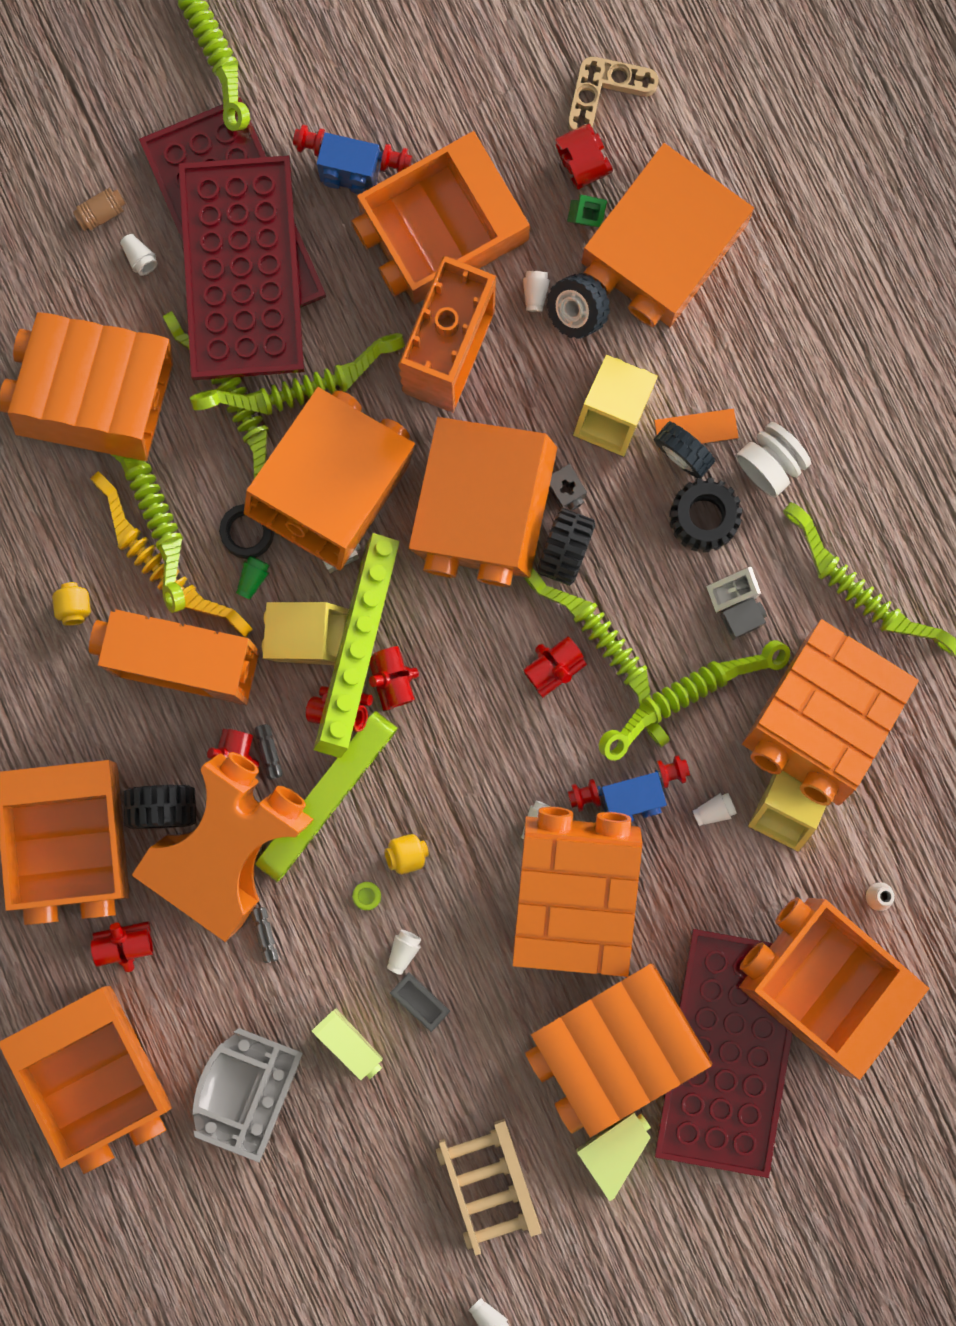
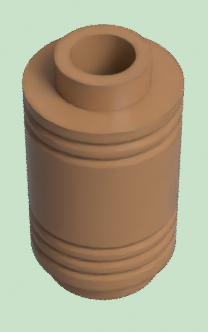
M109 187L105 191L86 200V202L76 206L77 209L73 213L84 231L87 229L91 231L93 228L124 212L122 206L126 203L118 189L112 191Z

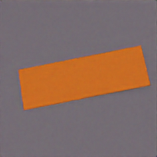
M734 409L655 420L657 434L671 421L688 431L701 444L739 438Z

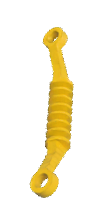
M97 471L90 480L108 498L118 548L122 551L129 547L130 549L126 557L132 558L137 555L138 557L134 565L139 566L145 563L142 573L147 574L153 571L149 580L154 582L161 579L157 588L162 590L164 563H160L163 559L161 553L153 556L156 550L155 545L145 548L149 540L147 537L137 540L141 531L138 528H134L126 520L118 491ZM186 577L175 581L183 591L185 608L226 618L243 637H246L253 630L234 609L204 600L195 591L196 587L193 584L184 588L183 586L187 581Z

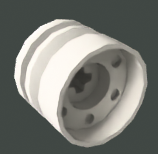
M770 422L765 427L766 432L761 431L757 435L761 447L754 442H749L735 457L747 476L765 493L776 498L790 484L786 473L797 478L801 474L800 469L806 470L811 465V460L805 449L791 433L779 424Z

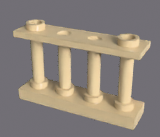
M505 1118L494 1122L495 1129L490 1131L491 1134L449 1148L446 1140L442 1139L439 1140L440 1148L436 1149L440 1165L446 1164L467 1228V1232L463 1233L467 1249L473 1248L475 1256L481 1254L480 1242L519 1229L523 1231L529 1230L531 1237L542 1233ZM495 1145V1147L501 1146L504 1157L499 1158L500 1162L457 1176L452 1159ZM501 1173L511 1175L514 1185L508 1186V1190L466 1204L461 1190L462 1186ZM510 1201L520 1203L523 1213L518 1214L517 1218L475 1232L470 1217L471 1214Z

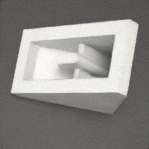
M748 567L706 586L716 612L737 606L753 597L756 599L761 594L752 567Z

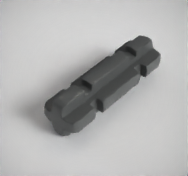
M268 724L255 727L257 739L260 740L258 745L263 763L267 766L265 768L267 778L269 780L282 776L281 766L277 763L279 759L274 740L270 737L272 736L270 726Z
M266 908L253 909L251 917L253 922L256 923L254 928L259 947L263 950L261 952L263 962L277 961L279 957L277 949H274L273 946L275 941L270 922H267L266 919L268 918Z

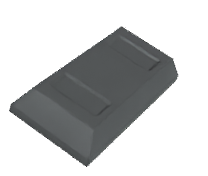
M409 972L390 992L430 1032L450 1012L442 1002Z

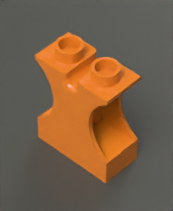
M234 752L229 753L227 757L220 753L205 763L200 769L206 785L207 801L203 818L194 831L185 834H167L148 849L132 874L137 880L224 942L243 926L251 911L260 900L254 884V864L261 846L273 839L297 837L314 820L303 812L306 806L305 801L297 793L284 786H277L269 796L258 802L253 796V790L259 782L255 778L259 770L249 759Z

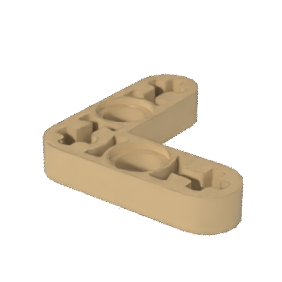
M599 57L586 58L582 62L569 116V130L572 131L578 128L577 123L574 121L579 120L581 110L586 111L585 125L590 123L593 128L601 88L648 97L657 90L659 81L657 73L649 68ZM591 66H596L597 72L594 74L593 84L587 83L588 70ZM614 71H623L627 79L622 83L615 82L611 77ZM632 73L636 74L633 86L630 85ZM644 77L650 78L649 82L652 83L648 85V88L642 87L641 81L644 80ZM582 91H591L594 94V100L590 103L582 102L579 99V94Z

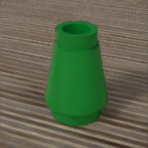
M249 556L247 562L244 561L236 593L251 600L268 576L270 565Z

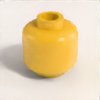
M75 582L61 584V589H58L52 595L54 617L62 621L63 625L73 626L82 624L91 613L88 591L85 588L78 587V584Z
M414 834L390 840L388 848L384 850L389 869L395 870L400 875L422 869L425 865V858L429 856L425 841H420Z

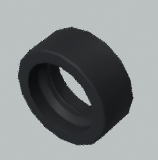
M245 504L234 506L225 513L220 522L219 533L222 543L231 554L238 558L248 559L249 556L255 558L261 556L272 544L274 531L262 525L263 536L259 543L249 548L238 546L232 540L230 530L236 519L245 516Z

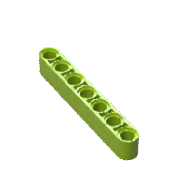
M377 711L373 712L368 718L365 728L361 732H357L350 741L348 749L343 756L335 760L304 800L306 806L303 812L314 819L312 823L297 837L274 839L257 860L255 866L273 880L279 882L393 737L398 727Z

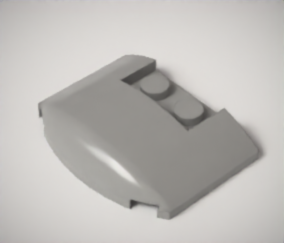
M238 1028L233 1032L235 1033L233 1036L217 1047L201 1074L193 1103L192 1115H194L196 1129L194 1137L260 1163L303 1053Z

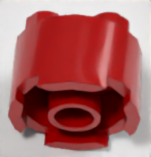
M590 123L584 124L555 139L557 143L555 146L562 164L567 168L570 175L573 174L574 177L570 180L577 190L613 172L608 158H604L601 150L604 149L603 142L598 133L595 134Z

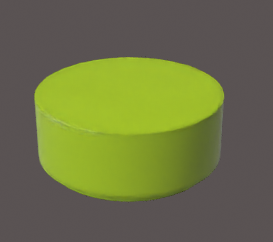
M371 882L360 883L353 891L354 904L362 910L376 908L381 901L380 889Z

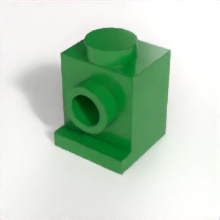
M580 194L579 200H571L567 222L599 228L604 220L607 200Z

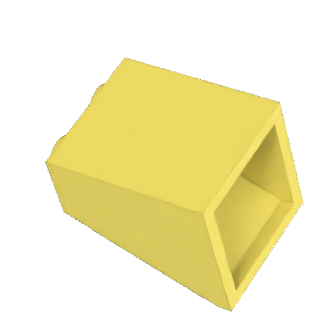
M606 355L585 400L573 436L624 457L658 376L645 369L625 363L621 359Z
M267 602L263 617L265 624L264 639L262 641L263 659L275 662L335 665L349 609L327 602Z
M782 771L780 774H773L748 827L799 852L817 829L826 806L808 799L800 790L802 783Z

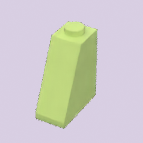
M337 1008L312 1030L360 1080L365 1076L371 1079L382 1068L379 1063L383 1058Z
M634 1112L576 1149L578 1155L609 1201L615 1198L651 1138L647 1133V1130L651 1127L642 1113L638 1116Z

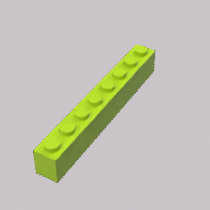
M372 533L365 545L313 748L314 751L341 758L348 749L400 542L398 540Z

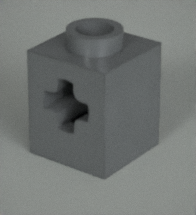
M570 464L552 474L549 491L560 509L569 508L572 511L584 504L583 499L586 497L587 491ZM563 485H566L568 488L573 487L572 495L569 496L567 492L561 493Z
M753 597L724 611L720 616L732 640H735L762 627L766 623L764 618L767 617V614L761 602L756 603Z

